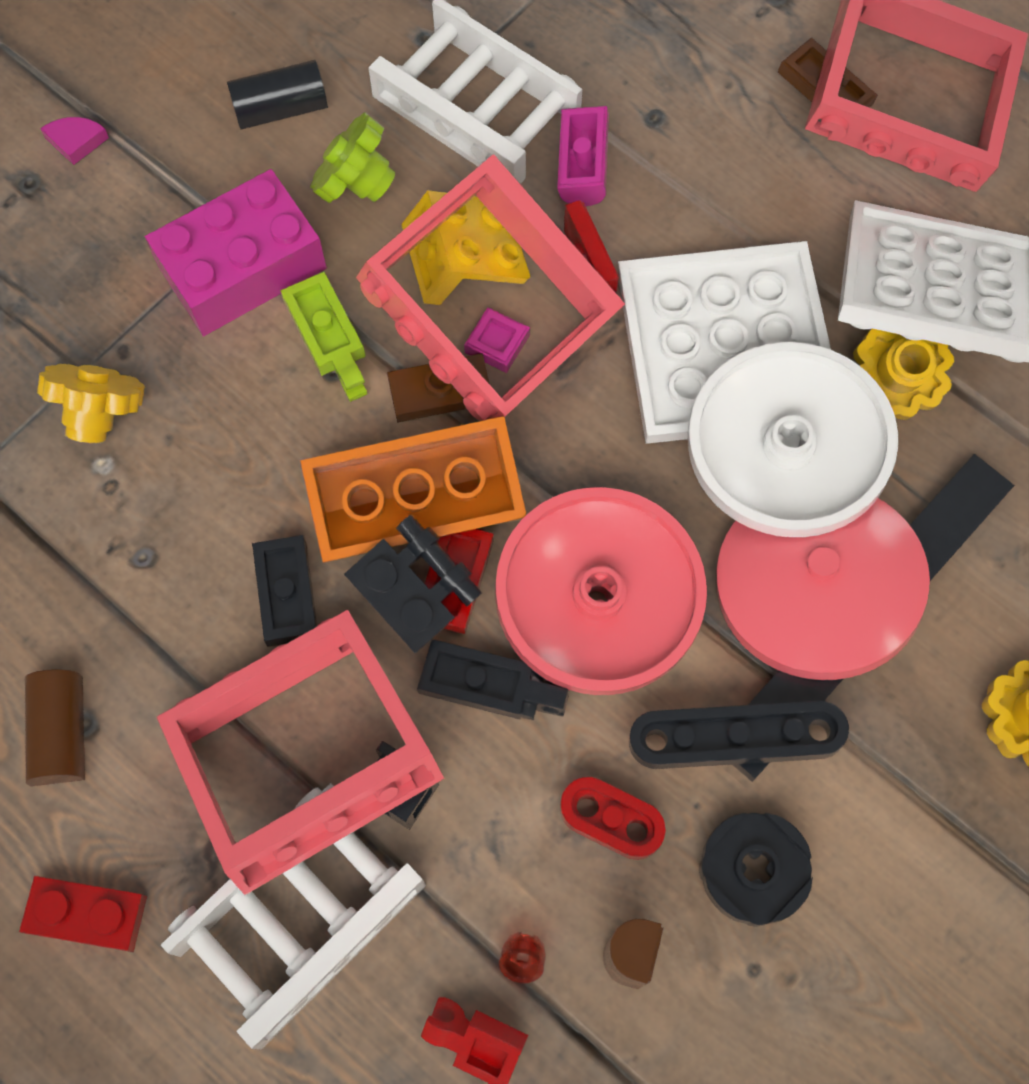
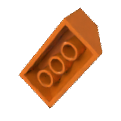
M504 416L300 460L323 563L366 554L383 539L392 548L409 544L396 527L411 514L424 529L431 527L439 537L523 519L527 515Z

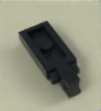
M435 639L431 640L417 687L418 693L519 720L521 717L534 720L536 711L563 717L569 697L568 689L544 683L545 679L533 671L525 662Z

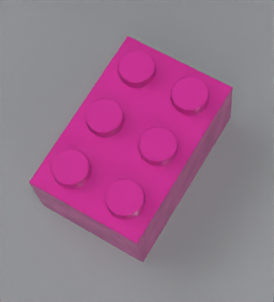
M272 169L144 236L158 268L203 337L280 295V290L327 269L319 236Z

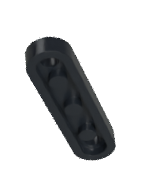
M826 701L657 710L642 714L633 723L629 735V748L638 763L651 769L817 760L832 757L843 747L849 735V724L842 710ZM819 725L823 727L827 738L823 741L815 740L809 733V726ZM653 734L660 735L665 740L666 746L662 750H652L647 746L646 738Z

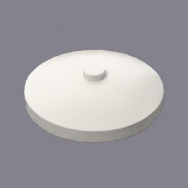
M779 342L765 344L741 352L722 364L708 378L693 405L688 432V450L694 473L701 487L716 506L728 516L762 533L782 537H810L829 533L846 526L864 514L875 503L887 484L896 462L898 430L894 412L885 393L877 382L858 364L833 350L821 346L798 342Z

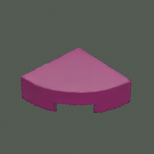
M80 117L58 119L40 128L45 139L73 165L109 138L103 126L92 120Z

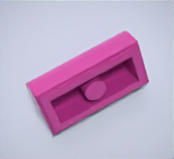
M607 106L561 109L557 189L561 199L568 204L581 200L585 206H592L600 203L606 196L609 126Z

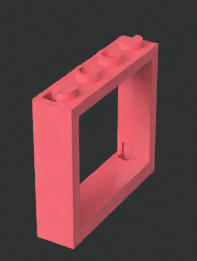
M841 0L805 130L827 137V140L838 141L860 149L871 156L881 157L901 164L914 172L925 173L952 183L956 187L960 186L977 192L999 165L1028 33L940 0ZM858 21L995 72L978 147L838 96Z
M494 154L366 261L356 277L361 283V291L367 300L378 308L382 307L395 321V328L402 339L412 346L417 345L430 360L429 365L433 373L444 383H451L463 396V403L473 417L480 421L505 417L625 305ZM475 195L585 318L583 322L502 397L498 395L388 272L391 267Z
M348 610L333 618L322 621L316 628L287 644L274 648L266 656L239 671L229 673L216 684L190 698L181 700L173 708L157 716V720L224 873L244 895L445 779L429 748ZM354 652L406 745L236 843L192 747V743Z

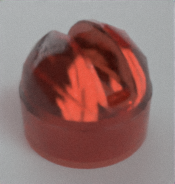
M517 932L510 935L502 946L499 959V968L503 975L517 983H531L538 980L544 972L546 960L544 943L534 934L531 936ZM518 953L527 954L528 960H518Z

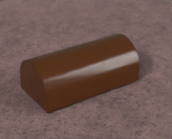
M51 669L32 672L25 676L26 784L31 787L85 780L83 677L75 671Z
M632 919L618 927L606 943L603 953L606 971L613 980L634 989H639L651 982L663 933L662 924L646 919Z

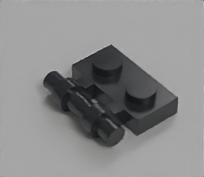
M411 514L396 527L400 534L409 542L399 554L383 539L345 572L344 575L416 654L455 619L441 603L454 592L467 607L482 592L469 578L472 574L462 562L456 564L437 543L440 537L432 528L427 527L424 529ZM421 557L441 578L431 589L410 568Z

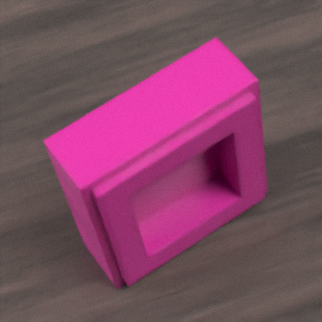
M487 307L464 344L465 353L470 356L483 353L485 363L507 373L529 338L530 327Z

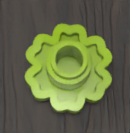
M366 112L355 118L348 129L337 135L323 154L324 162L315 172L310 185L313 192L327 203L338 199L345 188H348L361 199L367 197L372 202L377 201L387 191L395 177V171L389 167V160L375 150L381 141L384 127Z

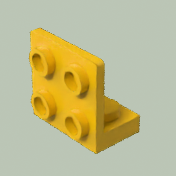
M427 190L401 224L403 230L447 193ZM476 196L409 252L424 304L441 305L462 279L524 284L530 278L521 246Z

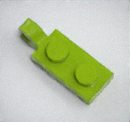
M325 272L280 290L283 301L321 376L335 370L350 402L367 395V390L363 384L365 380L355 361L366 357L364 347Z

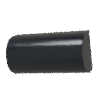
M316 60L227 81L240 130L328 108Z

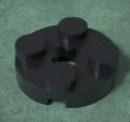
M742 813L723 821L709 836L703 848L699 874L707 896L721 913L736 922L759 927L777 923L788 918L804 904L812 888L813 877L811 878L812 866L810 862L812 856L809 845L803 835L784 818L769 813ZM746 855L754 860L761 855L767 858L769 864L766 866L765 871L770 878L766 883L758 878L751 882L745 877L744 873L747 867L742 861Z

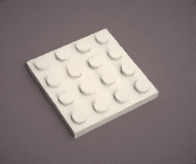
M855 200L849 220L838 321L850 323L859 329L873 328L900 334L910 340L923 339L951 345L960 351L968 352L974 350L997 355L1011 362H1029V237Z
M807 241L618 261V281L621 299L625 303L623 311L646 444L688 439L693 405L704 383L722 364L741 352L765 344L779 342L807 343L831 350Z

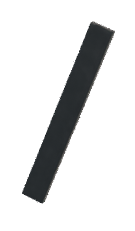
M973 454L910 524L926 554L930 581L1015 486L976 454ZM778 671L748 705L825 701L843 679H805ZM770 762L734 764L733 766L753 782Z

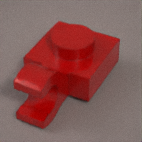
M445 997L438 998L432 1016H428L421 1033V1037L429 1044L444 1047L457 1053L453 1063L454 1067L489 1084L509 1083L529 1036L478 1010L475 1011L471 1021H469L465 1017L463 1009L456 1002Z

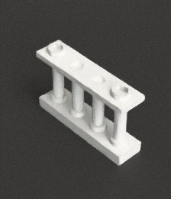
M434 0L432 6L435 32L403 66H395L382 56H379L369 67L372 95L375 99L478 167L494 154L521 184L526 178V151L523 149L557 112L561 114V109L581 108L582 88L569 76L560 75L475 21L462 8L452 6L444 0ZM450 43L469 55L438 89H430L416 79ZM485 66L505 78L474 112H465L452 103L453 99ZM520 89L541 101L510 136H502L487 126Z
M330 783L323 791L318 787L313 789L300 800L295 809L334 786ZM353 832L333 843L372 885L369 891L374 896L358 912L353 907L346 909L304 862L284 872L283 875L330 924L328 932L332 937L316 953L312 948L305 950L252 891L244 895L231 879L198 910L195 906H192L182 912L170 924L168 931L171 935L161 946L168 954L178 957L184 955L190 948L197 953L245 1008L242 1015L247 1021L236 1032L251 1049H263L426 886L423 879L408 863L399 871L394 866L388 869ZM233 907L238 910L288 966L285 972L290 979L274 995L269 989L262 992L209 932Z

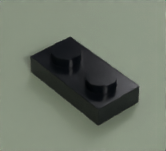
M303 535L252 543L264 642L267 647L287 644L317 627L305 538Z

